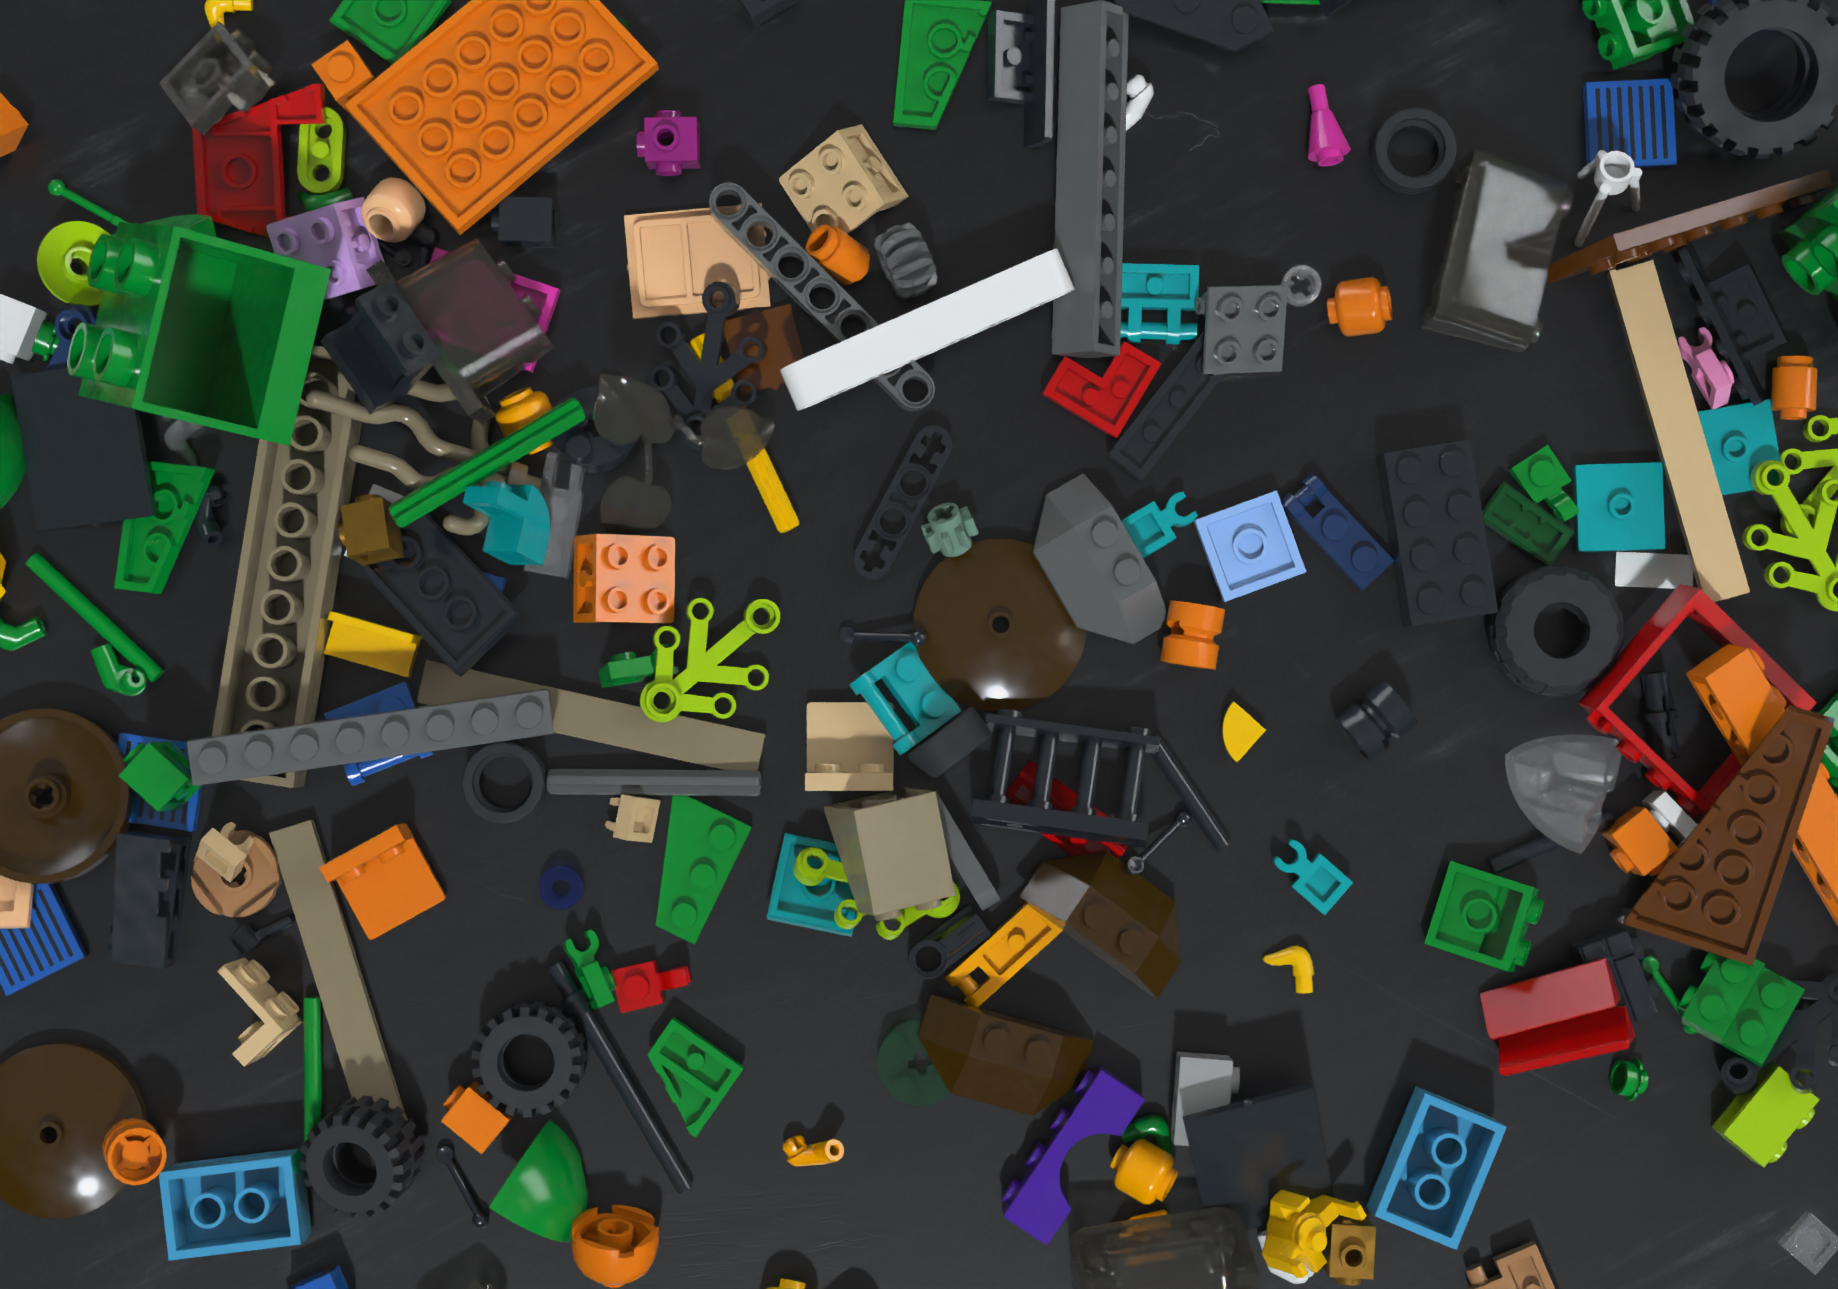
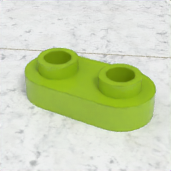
M325 107L326 124H300L297 175L302 186L315 195L337 191L344 179L347 129L344 120L328 107ZM324 125H330L332 127L331 135L327 138H319V129ZM321 168H328L329 177L325 181H317V171Z

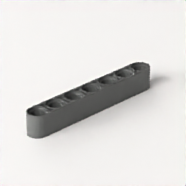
M727 182L714 188L709 199L710 214L714 221L836 343L847 340L841 333L840 326L848 318L860 320L864 325L865 331L879 326L742 187L735 183ZM728 194L734 195L741 202L740 210L730 216L723 215L716 207L719 198ZM761 225L770 230L772 240L769 244L757 247L750 243L747 234L754 226ZM792 256L799 259L803 264L802 273L795 278H787L782 275L778 264L783 258ZM819 287L830 290L834 296L832 306L827 309L814 307L809 298L812 290ZM916 361L873 379L901 408L907 411L922 410L934 397V381ZM915 379L923 383L926 395L921 402H910L905 398L902 388L906 381Z

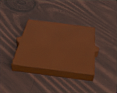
M790 304L763 311L754 308L751 314L729 319L725 322L724 334L730 356L738 351L740 342L749 336L762 338L768 348L764 360L758 363H751L736 374L737 382L740 380H752L758 384L760 390L772 388L774 391H777L780 385L785 384L780 370L805 358ZM754 341L747 346V353L751 358L756 357L759 353V346ZM744 385L740 390L741 395L752 393V389L748 385Z

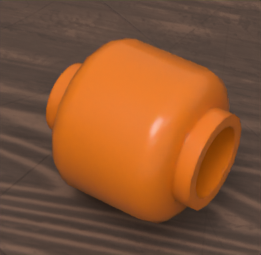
M1375 277L1342 281L1336 286L1335 297L1327 298L1330 324L1338 323L1340 331L1346 337L1379 333L1385 328L1386 321L1392 320L1393 317L1389 287L1382 286Z

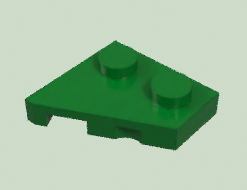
M675 1017L672 1018L647 1054L656 1072L660 1074L672 1102L676 1104L687 1124V1130L695 1138L745 1067Z

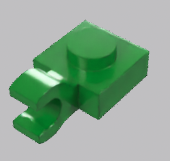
M1548 445L1509 469L1524 495L1535 504L1544 500L1552 515L1562 523L1579 513L1573 500L1561 489L1572 480Z
M669 643L661 644L665 648L672 646ZM657 648L646 657L636 658L635 652H625L609 657L610 662L598 671L601 687L625 685L655 678ZM679 666L673 667V676H675L679 672Z
M590 929L584 932L585 938L588 941L585 951L580 952L576 950L571 939L563 941V948L566 955L571 958L576 969L574 971L581 987L590 999L591 1009H597L615 1001L611 992L616 990V986L606 966L600 968L598 961L594 960L595 953L599 947V940L596 933Z

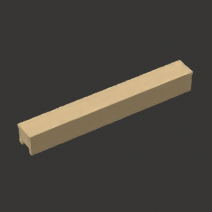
M1650 260L1617 271L1616 269L1609 270L1607 279L1659 457L1663 465L1697 587L1713 602L1749 593L1750 589L1654 261Z

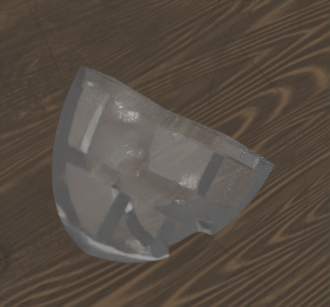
M1556 735L1535 739L1510 750L1505 755V767L1509 786L1519 807L1532 824L1554 842L1571 851L1582 854L1591 842L1603 819L1601 808L1606 793L1613 791L1622 755L1615 747L1619 742L1614 738L1595 735Z

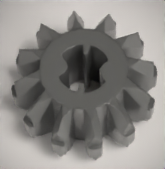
M909 222L900 226L897 224L886 229L884 233L875 238L874 247L880 267L892 291L902 300L910 297L915 298L926 293L928 289L937 284L938 276L932 255L920 231Z

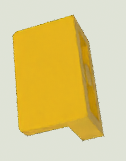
M329 611L327 620H331L333 623L324 654L404 677H411L422 636L340 612Z

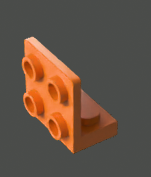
M616 534L574 536L573 623L624 622L667 624L674 622L675 539L673 537Z
M406 823L391 827L319 867L327 883L335 880L338 882L370 940L381 936L446 899L443 889Z

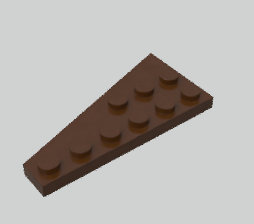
M1828 169L1613 234L1544 267L1549 284L1589 270L1591 275H1595L1615 268L1617 264L1623 262L1631 264L1652 256V253L1661 250L1662 253L1681 248L1688 245V242L1712 234V229L1721 226L1722 231L1741 226L1748 223L1747 217L1755 214L1757 220L1774 216L1783 212L1782 205L1788 203L1791 204L1792 210L1818 201L1816 193L1833 186Z
M1789 705L1627 913L1622 924L1753 966L1835 718Z

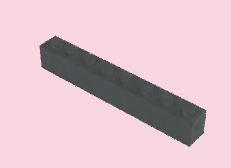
M1103 0L1062 7L1059 29L1056 213L1053 249H1058L1075 290L1053 300L1051 338L1053 355L1076 359L1120 356L1129 14L1123 12L1122 6Z
M539 689L190 739L187 741L192 783L193 786L549 735L554 734L548 690Z

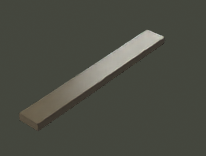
M426 660L417 703L434 705L547 689L554 733L722 770L758 771L766 737V734L681 715H677L676 718L668 722H656L649 719L643 713L640 706L471 669L460 677L447 664Z
M314 819L269 833L351 1098L355 1097L358 1101L363 1095L372 1096L375 1103L380 1098L390 1101V1108L395 1109L399 1106L404 1110L333 881L327 883L319 867L327 863ZM404 1112V1114L402 1115V1117H403L406 1121H408L407 1116H406V1113ZM370 1155L372 1165H375V1162Z

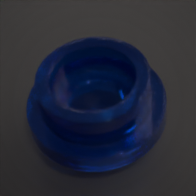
M568 866L550 868L543 874L539 882V893L542 900L554 909H567L575 905L583 892V883L580 875ZM563 879L568 882L569 891L566 895H559L555 892L554 883L556 880Z

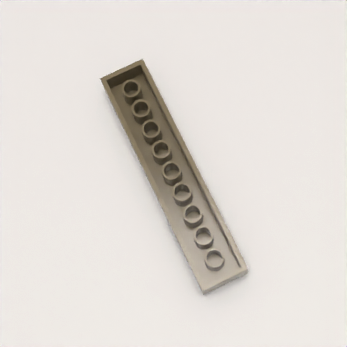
M313 345L290 446L259 439L212 736L315 722L325 660L324 651L328 641L331 622L327 618L329 611L333 610L343 547L338 532V523L342 521L341 506L350 503L356 462L349 457V450L351 447L359 445L362 422L311 407L307 403L306 396L312 390H319L362 403L326 349L321 346ZM307 770L240 780L289 788L304 787Z

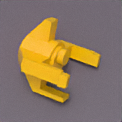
M1281 1190L1270 1202V1217L1267 1223V1235L1262 1251L1264 1260L1269 1267L1295 1275L1296 1278H1304L1308 1274L1303 1263L1311 1272L1317 1273L1327 1263L1321 1252L1327 1245L1326 1227L1339 1215L1355 1220H1363L1366 1214L1358 1201L1350 1203L1326 1195L1310 1200L1309 1197Z

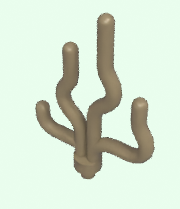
M419 380L407 394L440 403L457 399L468 402L474 410V420L471 429L472 449L438 438L423 416L406 405L392 403L370 415L362 403L319 390H312L306 396L307 403L311 407L360 422L376 425L394 421L401 422L413 431L418 442L429 453L459 464L489 446L488 432L491 423V406L487 397L480 389L468 383L451 382L437 385ZM355 445L349 450V457L354 462L390 472L406 487L413 490L418 489L453 468H447L434 476H424L418 473L405 460L392 454L362 445ZM514 461L476 485L485 486L487 481H496L507 485H533L539 490L542 479L527 474L528 466L526 464ZM474 509L473 516L470 518H463L457 515L446 516L443 520V527L449 532L470 536L481 532L488 525L490 517Z

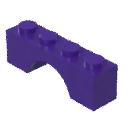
M1100 1065L1097 1066L1093 1073L1089 1070L1084 1072L1073 1090L1078 1096L1069 1109L1064 1106L1059 1109L1049 1125V1128L1054 1132L1045 1145L1040 1142L1035 1145L1025 1161V1165L1029 1169L1020 1182L1015 1178L1010 1182L1000 1201L1005 1203L1002 1208L1003 1217L1046 1246L1072 1210L1070 1202L1060 1187V1168L1067 1152L1078 1141L1091 1135L1112 1134L1121 1136L1145 1101L1142 1093Z

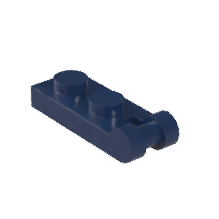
M1310 473L1301 481L1303 486L1294 495L1288 493L1281 500L1283 509L1350 581L1362 591L1395 560L1328 491L1324 483L1316 475ZM1316 499L1323 508L1312 518L1305 510V507Z

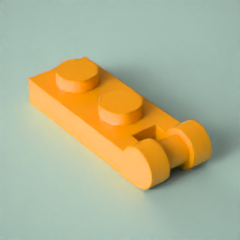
M1025 903L1001 924L991 936L980 943L963 960L954 965L943 978L951 987L957 986L966 996L964 998L966 1004L979 1007L1063 930ZM978 966L988 976L981 984H978L970 975Z

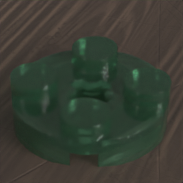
M922 1017L911 1018L898 1023L884 1038L877 1057V1069L880 1080L892 1097L901 1103L918 1107L939 1103L950 1094L933 1064L928 1065L927 1072L923 1074H918L916 1068H909L908 1061L914 1059V1052L917 1050H922L924 1056L929 1057L917 1037Z

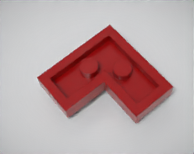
M1125 341L1120 348V356H1115L1103 378L1064 356L1042 395L1117 439L1162 363Z

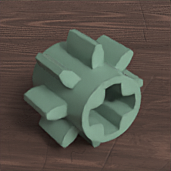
M943 503L934 507L927 516L929 523L921 526L931 552L934 554L941 550V553L947 557H955L965 553L972 544L970 537L979 533L968 507L965 506L959 510L958 506L954 503Z

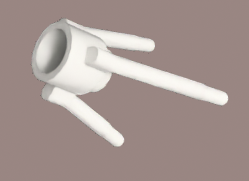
M1600 150L1595 159L1578 173V178L1584 179L1596 171L1594 182L1599 191L1574 241L1576 247L1583 245L1608 195L1622 193L1629 185L1632 210L1635 212L1640 210L1639 180L1642 170L1635 168L1634 161L1626 153L1620 151L1607 153L1604 150Z

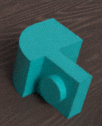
M487 481L485 486H466L463 503L490 517L483 551L509 565L543 566L550 536V516L547 504L539 490L533 485H507L496 481Z

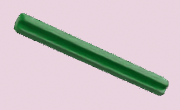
M574 397L567 399L392 503L388 507L391 517L400 528L409 525L466 491V486L476 485L585 419V412L582 406Z

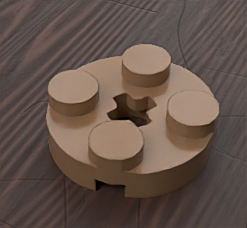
M247 830L234 831L228 837L229 841L234 845L244 843L249 836L254 839L251 850L247 854L243 865L246 869L244 874L246 880L242 885L238 881L230 884L224 877L195 855L191 884L195 896L206 909L218 915L246 917L259 912L273 900L283 877L274 848L261 836Z

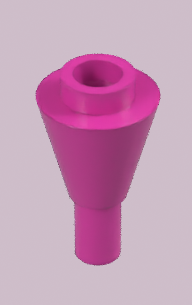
M1313 85L1308 88L1312 109L1308 159L1318 162L1319 166L1336 165L1344 160L1343 156L1349 153L1351 148L1333 112L1329 110L1325 85Z

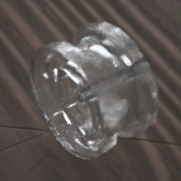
M1298 265L1291 268L1282 278L1280 285H1288L1287 303L1295 307H1304L1319 295L1321 279L1313 268L1306 265ZM1297 276L1300 280L1307 277L1312 284L1307 288L1308 291H1311V294L1307 297L1302 292L1294 295L1290 290V287L1294 285V282L1290 281L1291 277Z

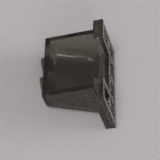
M477 237L403 278H400L382 260L366 269L377 286L390 280L394 282L442 353V356L433 366L468 416L482 425L496 415L484 397L555 348L536 320L542 313L528 293L522 297L518 295L511 285L512 282L517 280L515 274L502 257L495 262Z

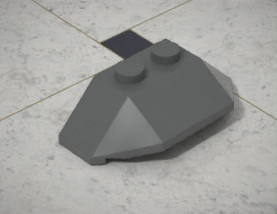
M1083 473L1046 494L1032 553L1076 628L1133 645L1166 625L1167 610L1154 576L1113 506Z

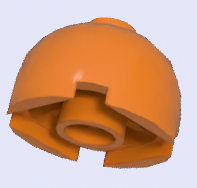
M611 1205L613 1213L597 1214L598 1207L590 1208L581 1213L572 1223L571 1242L574 1261L586 1277L606 1287L617 1288L631 1283L647 1273L657 1256L659 1247V1225L657 1227L654 1226L655 1218L650 1213L637 1207L626 1205Z

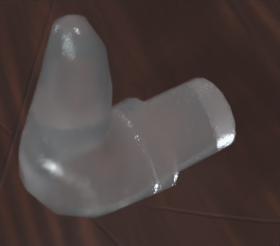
M177 419L166 430L164 436L165 444L189 466H197V457L186 439L194 435V432L203 427V425Z

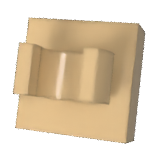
M621 794V798H611L609 804L619 807L616 822L606 821L605 826L607 829L614 831V838L652 843L661 800Z
M233 822L226 824L220 833L212 827L201 839L196 856L229 882L242 871L246 856L250 852L254 840L249 836L240 845L231 843L228 837L235 830L236 825Z

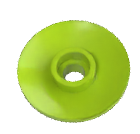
M70 221L56 226L43 238L38 249L37 267L44 285L55 297L70 305L81 304L93 307L100 304L103 290L89 286L88 266L92 250L98 238L102 234L110 236L107 231L89 222ZM71 261H76L82 265V275L75 274L70 267Z

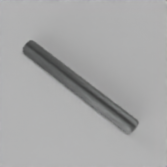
M550 769L546 777L548 793L560 795L758 796L761 793L762 777L761 773L757 770Z

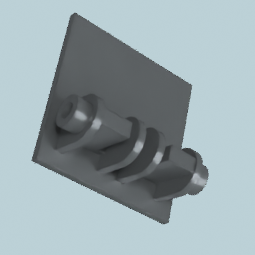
M1288 285L1207 287V292L1202 297L1196 298L1195 311L1206 318L1202 374L1282 371Z

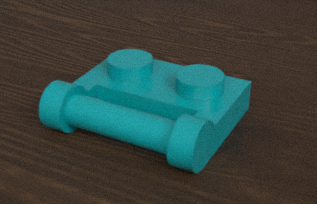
M912 642L907 643L849 684L856 696L858 694L862 695L893 738L895 744L892 746L899 756L961 712L952 697L945 693L929 674ZM879 679L883 681L916 727L913 731H908L875 685V682Z

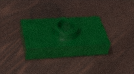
M1504 481L1499 484L1482 508L1485 525L1545 567L1553 564L1575 532Z

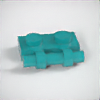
M1122 263L1121 309H1127V321H1121L1120 339H1126L1127 343H1140L1141 339L1165 340V344H1179L1180 340H1197V323H1181V311H1195V300L1199 297V265ZM1142 310H1166V322H1141Z

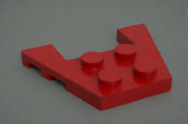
M312 84L295 92L281 95L262 104L234 112L192 128L197 215L211 216L212 221L270 238L267 231L268 224L293 217L286 216L281 125L326 124L324 84Z

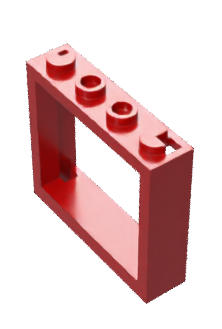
M1679 584L1618 655L1617 662L1597 684L1586 692L1578 704L1589 713L1586 720L1591 726L1604 735L1610 733L1619 742L1615 746L1616 749L1631 762L1637 763L1639 761L1648 769L1645 774L1646 778L1663 791L1669 789L1677 797L1675 802L1690 818L1694 819L1696 815L1704 816L1741 768L1734 753L1732 752L1697 793L1608 708L1686 616L1720 648L1731 644L1755 651L1764 663L1765 669L1762 672L1770 685L1776 687L1785 698L1787 704L1784 707L1785 710L1789 705L1810 711L1817 702L1700 588Z

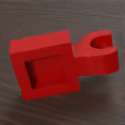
M656 960L611 970L621 1013L663 1004L665 1002L663 990L687 986L692 982L688 965L658 972Z

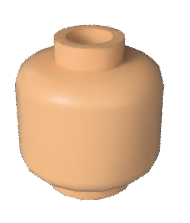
M390 177L380 181L363 201L361 208L362 221L374 237L385 242H401L406 240L423 220L426 211L425 200L420 191L410 182L401 178Z

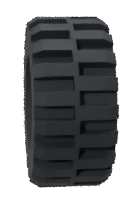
M1718 0L1714 5L1705 3L1696 12L1697 16L1700 17L1694 26L1687 23L1680 34L1686 38L1682 49L1675 48L1672 61L1678 63V70L1671 73V86L1677 89L1679 96L1675 98L1679 111L1687 115L1688 119L1686 122L1694 131L1704 136V139L1739 156L1745 154L1754 159H1768L1770 153H1775L1780 157L1794 153V145L1798 143L1807 147L1817 140L1814 132L1819 127L1828 130L1836 121V118L1831 113L1835 106L1838 105V18L1832 17L1830 15L1831 9L1819 0ZM1763 29L1780 31L1792 40L1796 50L1797 72L1794 82L1786 95L1773 106L1758 112L1744 111L1729 100L1726 92L1725 70L1728 60L1738 44L1749 35Z

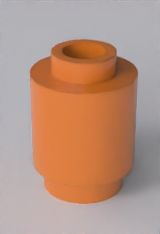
M821 225L809 236L806 243V252L831 277L842 285H850L857 282L868 272L870 261L868 249L839 227Z
M1777 357V367L1772 368L1771 409L1772 411L1780 412V419L1804 420L1807 419V412L1816 411L1818 369L1813 367V357Z

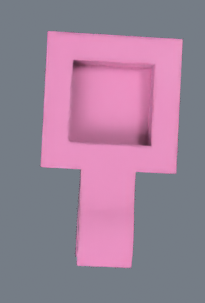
M1702 327L1699 328L1697 336L1702 345L1698 347L1690 346L1684 336L1678 338V347L1681 357L1692 368V378L1713 410L1728 403L1734 377L1728 364L1724 360L1719 361L1711 349L1712 335L1709 330Z

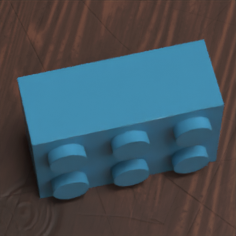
M1415 1086L1366 1207L1374 1216L1457 1250L1507 1127L1490 1116Z
M301 1148L174 1163L163 1169L159 1173L169 1261L302 1244L312 1235L307 1187L303 1179L305 1178V1171L300 1168V1160L303 1158V1153L300 1152Z

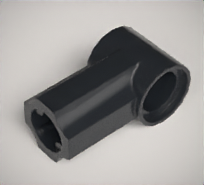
M968 904L923 939L915 942L908 953V964L917 976L924 979H934L992 934ZM925 946L934 947L940 955L938 966L931 971H923L916 964V954Z

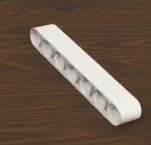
M1053 249L782 368L780 372L797 411H800L1075 290L1058 249Z

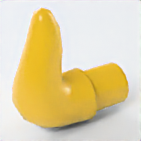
M206 0L204 5L205 13L214 39L217 42L224 35V13L252 11L253 0Z
M1290 946L1263 957V961L1269 965H1292L1296 993L1305 994L1313 992V962L1305 948Z

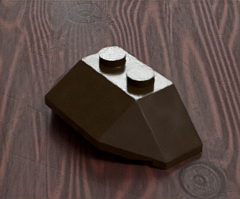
M1108 851L1041 861L1017 896L1155 999L1159 997L1181 964L1176 902L1139 874H1129L1125 869V864Z
M930 993L917 1033V1037L950 1094L1034 1116L1077 1085L1085 1072L1094 1042L1093 1039Z

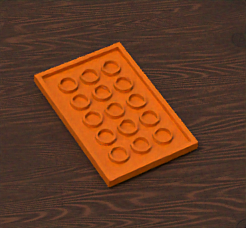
M470 0L346 102L344 106L359 125L457 233L461 235L658 71L659 68L658 63L600 0Z

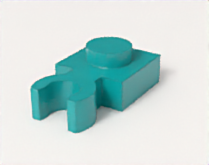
M1184 492L1176 493L1169 498L1162 511L1159 510L1153 501L1121 521L1143 559L1177 538L1170 527H1185L1197 518L1198 514L1196 511L1186 517L1179 516L1176 513L1175 505L1186 497Z
M1289 839L1287 844L1295 850V860L1292 863L1286 864L1279 857L1275 856L1272 861L1281 871L1295 873L1298 877L1290 886L1320 913L1326 915L1353 882L1320 853L1310 862L1307 859L1306 850L1303 845L1298 841Z

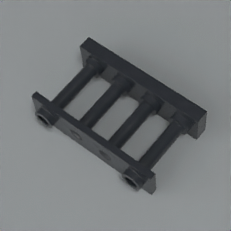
M998 709L996 714L986 713L985 724L992 732H998L989 794L984 795V800L973 799L971 811L972 824L1146 848L1149 823L1140 822L1141 816L1137 815L1145 753L1158 754L1161 737L1152 736L1151 730L1141 727H1127L1126 732L1026 719L1022 718L1023 714L1021 712L1009 709ZM1015 735L1041 738L1033 798L1027 802V806L1010 804V798L1006 797ZM1058 741L1084 744L1076 806L1071 807L1070 812L1053 810L1054 805L1050 803ZM1102 747L1128 750L1120 811L1115 813L1114 818L1097 816V810L1093 809Z

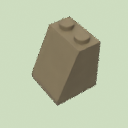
M901 787L893 791H885L824 806L825 815L858 912L875 916L876 921L889 920L901 916L900 909L915 906L916 910L936 908L942 905V898L955 895L936 791Z

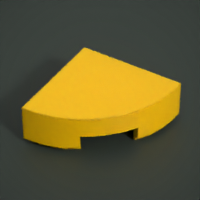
M1232 701L1223 716L1222 737L1228 754L1235 762H1238L1266 729Z

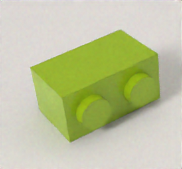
M1771 1062L1757 1072L1758 1083L1754 1090L1744 1095H1737L1711 1127L1751 1161L1762 1167L1777 1161L1783 1155L1787 1148V1139L1796 1128L1802 1129L1810 1122L1815 1114L1814 1106L1820 1100L1812 1093L1801 1094L1796 1092L1791 1086L1790 1075L1780 1066Z

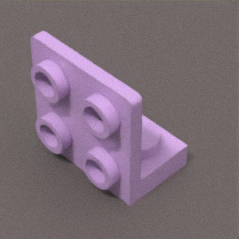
M364 197L334 203L267 225V231L275 254L331 269L324 300L390 281L378 240L368 231L362 221L361 208Z

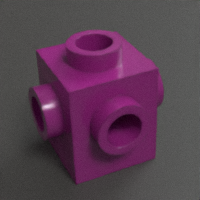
M673 110L655 112V117H644V130L637 131L638 157H645L647 167L649 169H656V174L661 176L681 175L682 169H701L700 124L697 117H681V112ZM667 141H673L672 144L663 146Z

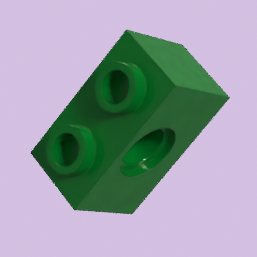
M149 742L146 746L140 743L126 756L123 763L127 767L118 775L158 812L181 809L202 786H193L189 757L173 742Z

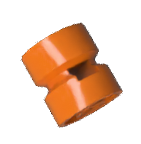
M1170 600L1166 625L1171 629V634L1163 637L1160 661L1216 670L1219 645L1214 642V636L1222 633L1225 609Z
M137 1118L124 1119L113 1125L106 1133L102 1145L103 1157L113 1176L122 1183L134 1186L146 1184L155 1179L163 1170L167 1158L166 1146L154 1126L145 1120Z

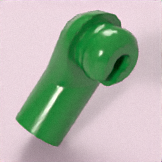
M37 616L17 626L6 624L0 618V648L15 651L47 635L44 624Z
M111 644L102 645L90 651L105 688L126 696H135L143 692L147 682L146 675L140 669L120 665Z

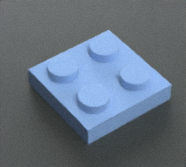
M1277 490L1193 521L1223 602L1306 573Z

